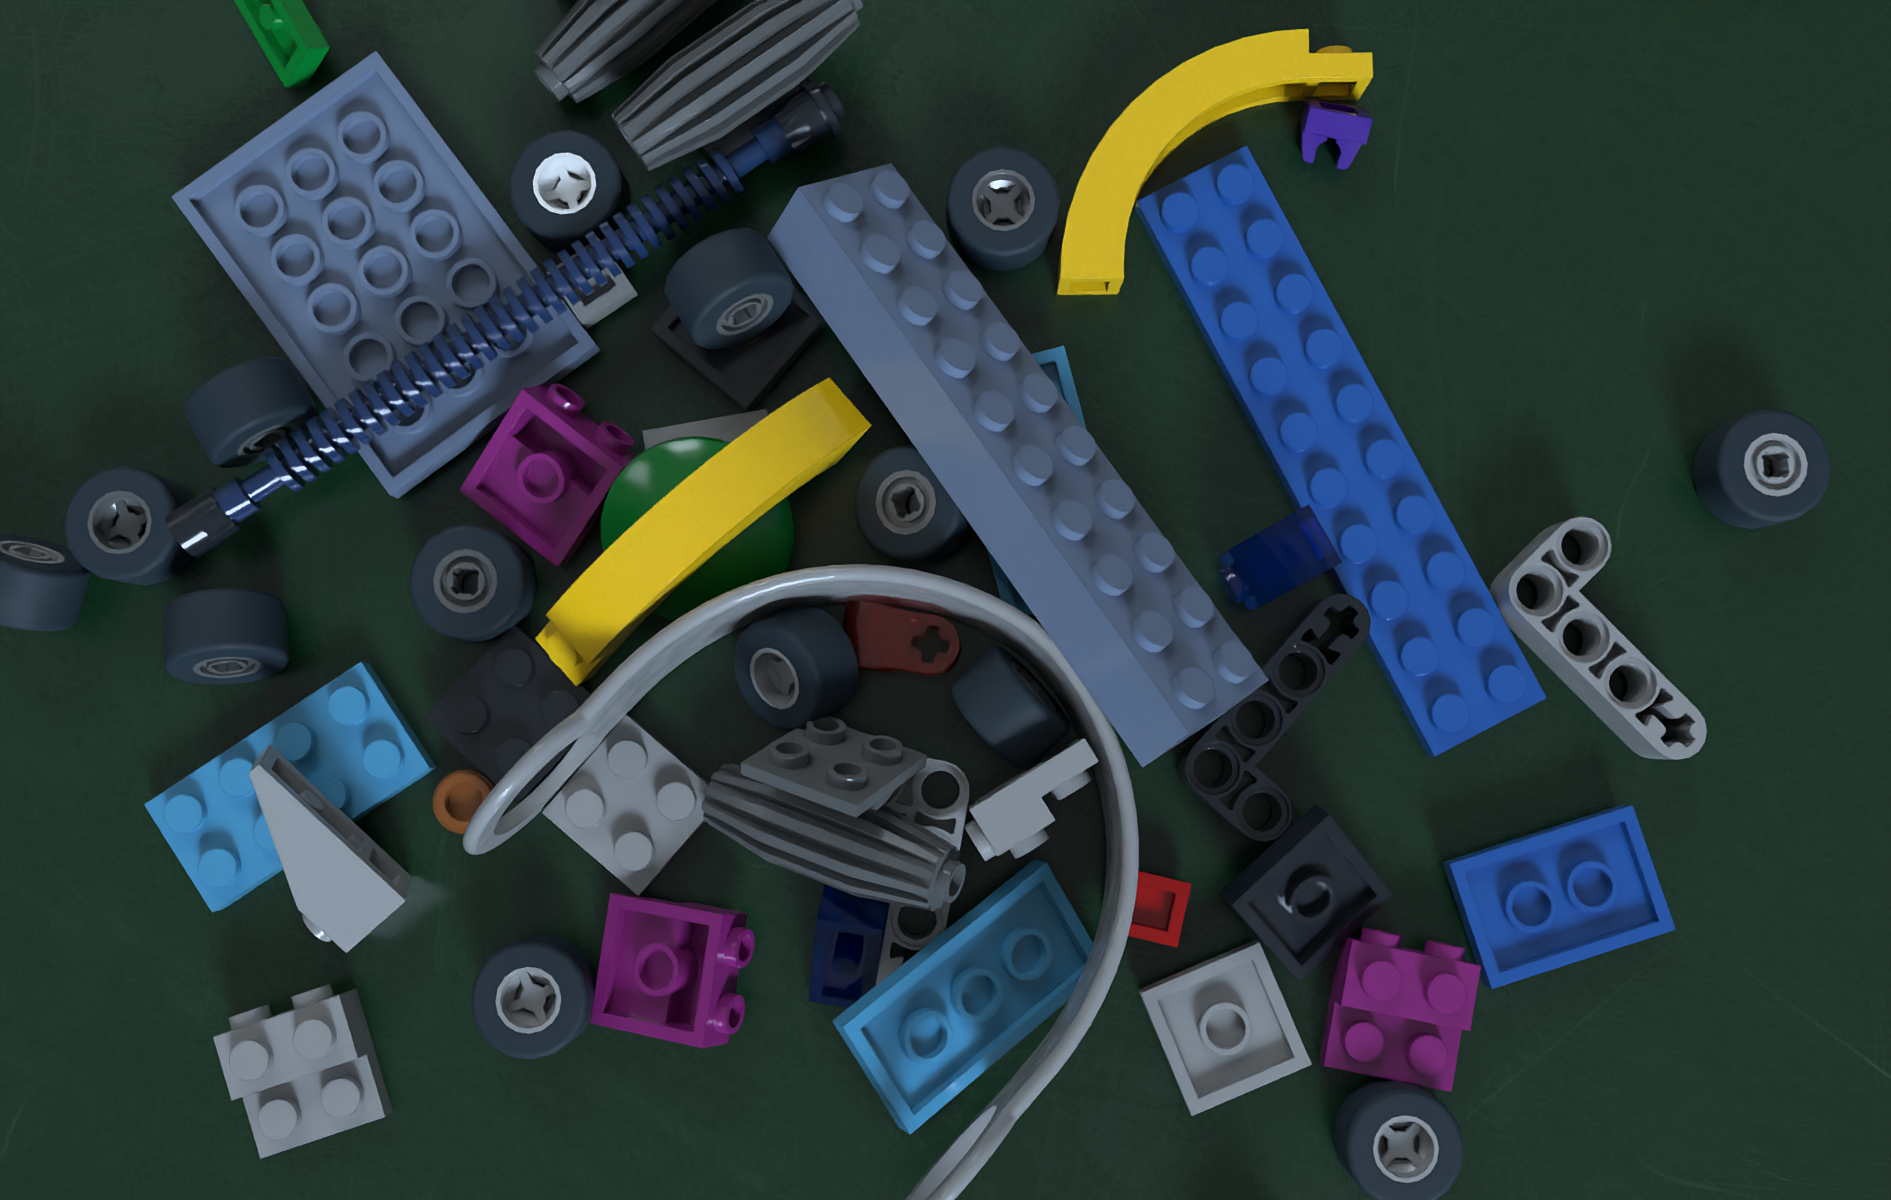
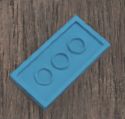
M358 663L144 804L211 912L225 909L283 870L249 776V772L260 752L269 744L353 822H356L437 768L370 663Z
M1033 860L832 1022L897 1126L911 1134L1069 1000L1086 965L1093 942L1048 864Z

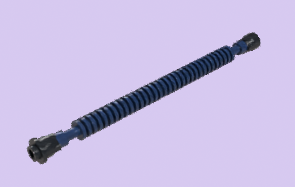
M806 78L798 84L800 91L768 113L770 119L752 130L751 135L753 138L724 157L715 147L708 152L713 162L712 166L702 156L694 161L700 174L696 175L690 166L681 170L686 180L685 184H682L676 175L667 179L668 184L673 190L672 193L669 194L663 185L660 184L653 189L660 201L655 203L647 193L639 198L646 208L645 211L641 213L634 202L626 207L633 218L627 222L621 212L612 216L619 227L615 231L612 230L607 221L600 224L599 228L605 235V238L599 240L593 230L585 234L592 245L586 250L578 239L571 244L578 256L572 259L566 249H563L557 253L564 264L563 266L558 268L552 258L545 261L543 264L550 273L547 277L536 267L529 272L536 282L535 285L531 286L523 276L516 281L522 291L520 295H517L512 287L508 286L502 290L508 303L504 305L499 297L495 295L488 300L494 310L493 313L490 314L483 304L475 308L474 311L480 322L476 323L470 314H466L460 318L466 329L465 332L457 324L453 323L446 328L452 338L451 341L441 332L432 337L438 350H435L426 341L418 347L424 357L423 360L414 351L405 355V360L410 369L400 360L396 361L390 366L396 378L384 369L376 375L382 387L374 380H368L362 385L367 396L360 389L356 388L348 394L352 404L347 399L341 398L334 403L337 412L328 407L320 413L324 422L314 416L306 422L309 431L305 427L300 426L292 431L294 439L286 435L278 441L279 447L273 444L265 449L264 454L268 461L267 465L244 480L235 477L218 490L211 487L195 499L187 501L166 515L165 522L174 538L189 554L196 558L202 557L221 544L224 539L241 529L238 523L261 508L259 501L286 484L292 491L298 492L305 487L304 479L311 483L319 477L318 470L326 473L333 468L330 459L337 464L347 458L344 449L353 455L361 449L358 440L365 445L372 442L375 438L371 429L379 436L387 432L389 429L383 418L392 426L402 422L397 408L405 416L409 417L416 412L411 399L421 408L430 403L424 390H427L436 399L444 393L438 382L439 380L448 389L457 385L452 371H455L464 380L471 375L466 365L467 361L474 369L479 370L485 366L479 353L483 352L490 361L497 358L499 355L492 344L496 342L506 352L512 347L511 342L506 336L510 333L519 343L526 338L520 328L522 324L531 333H534L540 329L534 316L538 314L545 324L553 320L547 307L552 305L559 315L567 310L561 300L562 297L566 296L574 306L581 301L574 289L580 286L585 295L589 296L595 292L588 282L589 279L594 277L600 287L608 283L601 272L602 270L608 268L615 278L622 273L615 263L620 258L628 269L635 265L634 260L629 254L632 250H635L641 260L647 257L649 253L643 245L645 241L648 240L653 249L657 250L663 246L656 235L661 231L665 238L670 241L676 237L675 232L670 226L672 223L675 222L681 232L690 228L684 217L687 213L695 223L702 220L704 217L697 206L702 204L710 214L717 209L711 198L715 195L722 205L731 200L725 189L727 186L736 196L742 193L744 188L739 178L764 161L768 160L773 164L792 150L798 154L826 135L835 138L841 134L842 128L838 120L845 116V111L834 91L826 82L816 86L809 78Z

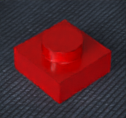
M1139 870L1137 894L1128 936L1177 947L1191 883Z

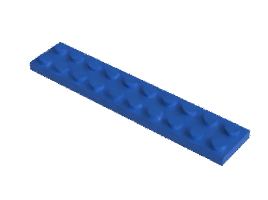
M1247 145L1138 200L1134 208L1338 590L1341 594L1352 595L1359 599L1368 609L1371 624L1370 632L1365 640L1427 756L1435 757L1546 699V695Z

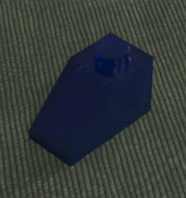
M1308 504L1219 556L1224 568L1218 571V575L1232 601L1236 604L1244 601L1247 609L1252 611L1341 564L1342 561L1311 506Z
M824 884L816 922L808 1002L849 1008L876 986L889 902L854 896Z

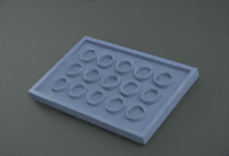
M377 51L370 54L172 196V199L326 408L331 407L336 412L334 403L341 398H345L352 404L348 394L356 388L360 389L367 396L362 385L368 380L372 379L382 387L376 375L384 369L396 378L390 367L396 361L400 360L410 369L404 356L411 351H414L423 360L424 357L418 347L426 341L435 350H438L432 339L441 332L451 341L452 338L446 330L451 324H457L465 332L466 329L460 318L466 314H470L476 323L480 322L474 309L481 304L485 306L490 314L493 313L494 310L488 302L493 296L497 295L504 305L508 303L502 293V290L508 286H511L516 294L520 295L522 291L516 281L524 276L531 286L536 284L529 272L538 267ZM562 298L561 300L567 308L565 312L559 315L554 307L550 305L547 309L553 317L552 321L545 324L537 314L534 316V319L540 329L531 333L522 324L520 328L526 336L525 339L518 343L510 333L506 336L512 344L509 350L504 352L495 342L492 345L499 355L497 358L490 361L483 352L479 353L485 366L476 370L467 361L466 365L471 372L470 376L463 380L455 371H452L457 385L448 389L439 380L438 382L444 392L442 395L435 399L427 390H424L430 403L421 408L411 399L416 409L415 413L407 417L397 408L402 422L392 426L383 418L389 429L387 432L379 436L371 429L375 439L367 445L358 440L361 447L358 451L390 496L397 499L501 424L523 388L544 384L550 387L552 383H557L601 351Z

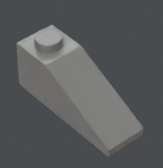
M269 744L260 752L249 772V776L296 906L303 913L302 918L305 925L316 937L325 942L334 941L347 953L406 901L412 876Z

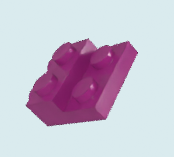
M552 383L550 387L544 384L523 388L461 486L460 491L550 562L560 567L569 563L602 513L605 500L616 478L637 455L630 450L634 445V440L626 431L609 422H601L600 425H597L581 412L585 403L577 393L564 385Z
M610 893L590 1023L698 1048L728 1043L729 1035L738 1031L745 1013L744 998L736 994L739 968H744L748 965L755 946L754 933L751 929L746 928L748 913L693 902L676 903L628 893Z
M1362 927L1361 938L1348 936L1338 947L1318 1062L1325 1067L1452 1092L1462 1030H1471L1481 965L1464 959L1466 950L1464 947L1426 940L1424 951L1400 947L1402 935Z

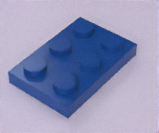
M1622 804L1442 862L1476 964L1481 965L1480 976L1483 985L1490 989L1676 930L1633 805Z

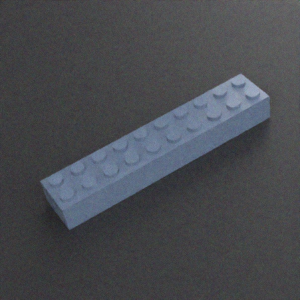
M892 163L798 187L767 239L1142 768L1223 715L1269 681L1253 659L1251 653L1230 628L1212 603L1210 597L1192 576L1174 551L1170 542L1157 528L1134 496L1132 490L1119 476L1095 443L1094 438L1081 424L1057 391L1053 382L1046 376L1019 339L1018 334L1008 324L984 291L980 282L970 272L946 239L942 230L932 220Z

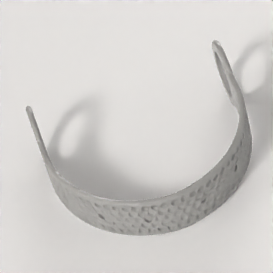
M867 564L811 567L756 580L715 597L684 614L650 638L620 664L573 714L542 737L497 783L467 825L463 836V847L469 854L479 855L505 842L530 822L555 798L598 748L604 737L664 676L693 654L719 638L787 607L802 604L814 606L843 602H871L907 606L960 621L988 634L1019 653L1040 673L1052 688L1074 723L1080 738H1085L1099 761L1092 765L1101 797L1105 821V891L1096 935L1086 965L1072 995L1055 1024L1034 1053L996 1097L956 1136L905 1199L955 1200L992 1156L1018 1118L1054 1078L1074 1052L1098 1013L1117 972L1132 922L1139 871L1137 811L1125 756L1113 725L1042 625L1014 606L991 594L940 575L914 569ZM577 739L573 747L550 775L522 802L502 816L524 786L554 756Z

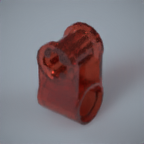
M846 600L842 628L852 642L858 660V668L890 673L892 671H899L924 676H941L950 672L958 663L961 655V641L954 626L945 618L905 611L898 607L880 603ZM930 630H938L942 642L949 645L947 653L940 652L936 654L934 663H926L923 652L915 648L917 640L928 639Z

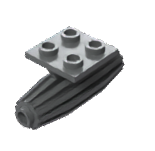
M578 0L536 50L535 55L542 65L534 70V73L557 101L560 102L568 95L578 104L641 67L718 0Z
M755 0L669 58L611 114V117L648 171L702 146L707 153L716 147L725 157L752 139L751 131L770 119L768 113L800 91L798 84L804 81L860 26L856 12L863 8V3L861 0Z
M823 716L815 721H807L806 729L795 728L742 761L741 765L733 763L722 765L718 772H714L710 784L706 786L704 791L705 798L701 809L704 811V821L708 822L709 825L768 862L854 896L935 911V909H940L943 906L944 901L951 903L957 898L965 880L966 868L959 861L960 852L956 846L894 809L884 806L897 787L926 767L927 755L903 747L902 743L893 737L872 736L846 727V724L838 718Z

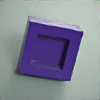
M1305 96L1299 118L1300 152L1303 160L1313 163L1317 147L1327 141L1328 137L1334 138L1338 144L1335 165L1339 169H1347L1361 145H1366L1373 121L1367 109Z

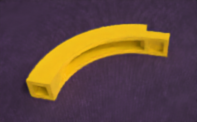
M1309 29L1273 31L1244 37L1214 47L1183 62L1156 80L1132 101L1110 126L1092 153L1078 182L1062 238L1058 260L1056 295H1108L1119 293L1124 280L1125 239L1132 208L1153 172L1188 137L1226 115L1258 105L1273 102L1304 101L1305 96L1323 100H1359L1373 78L1372 52L1353 53L1350 47L1337 45L1324 47L1315 53H1309Z
M830 377L793 398L715 454L625 531L549 610L546 616L550 621L535 638L536 641L548 653L554 664L560 667L576 687L596 674L627 637L689 576L768 510L805 483L837 464L872 425Z

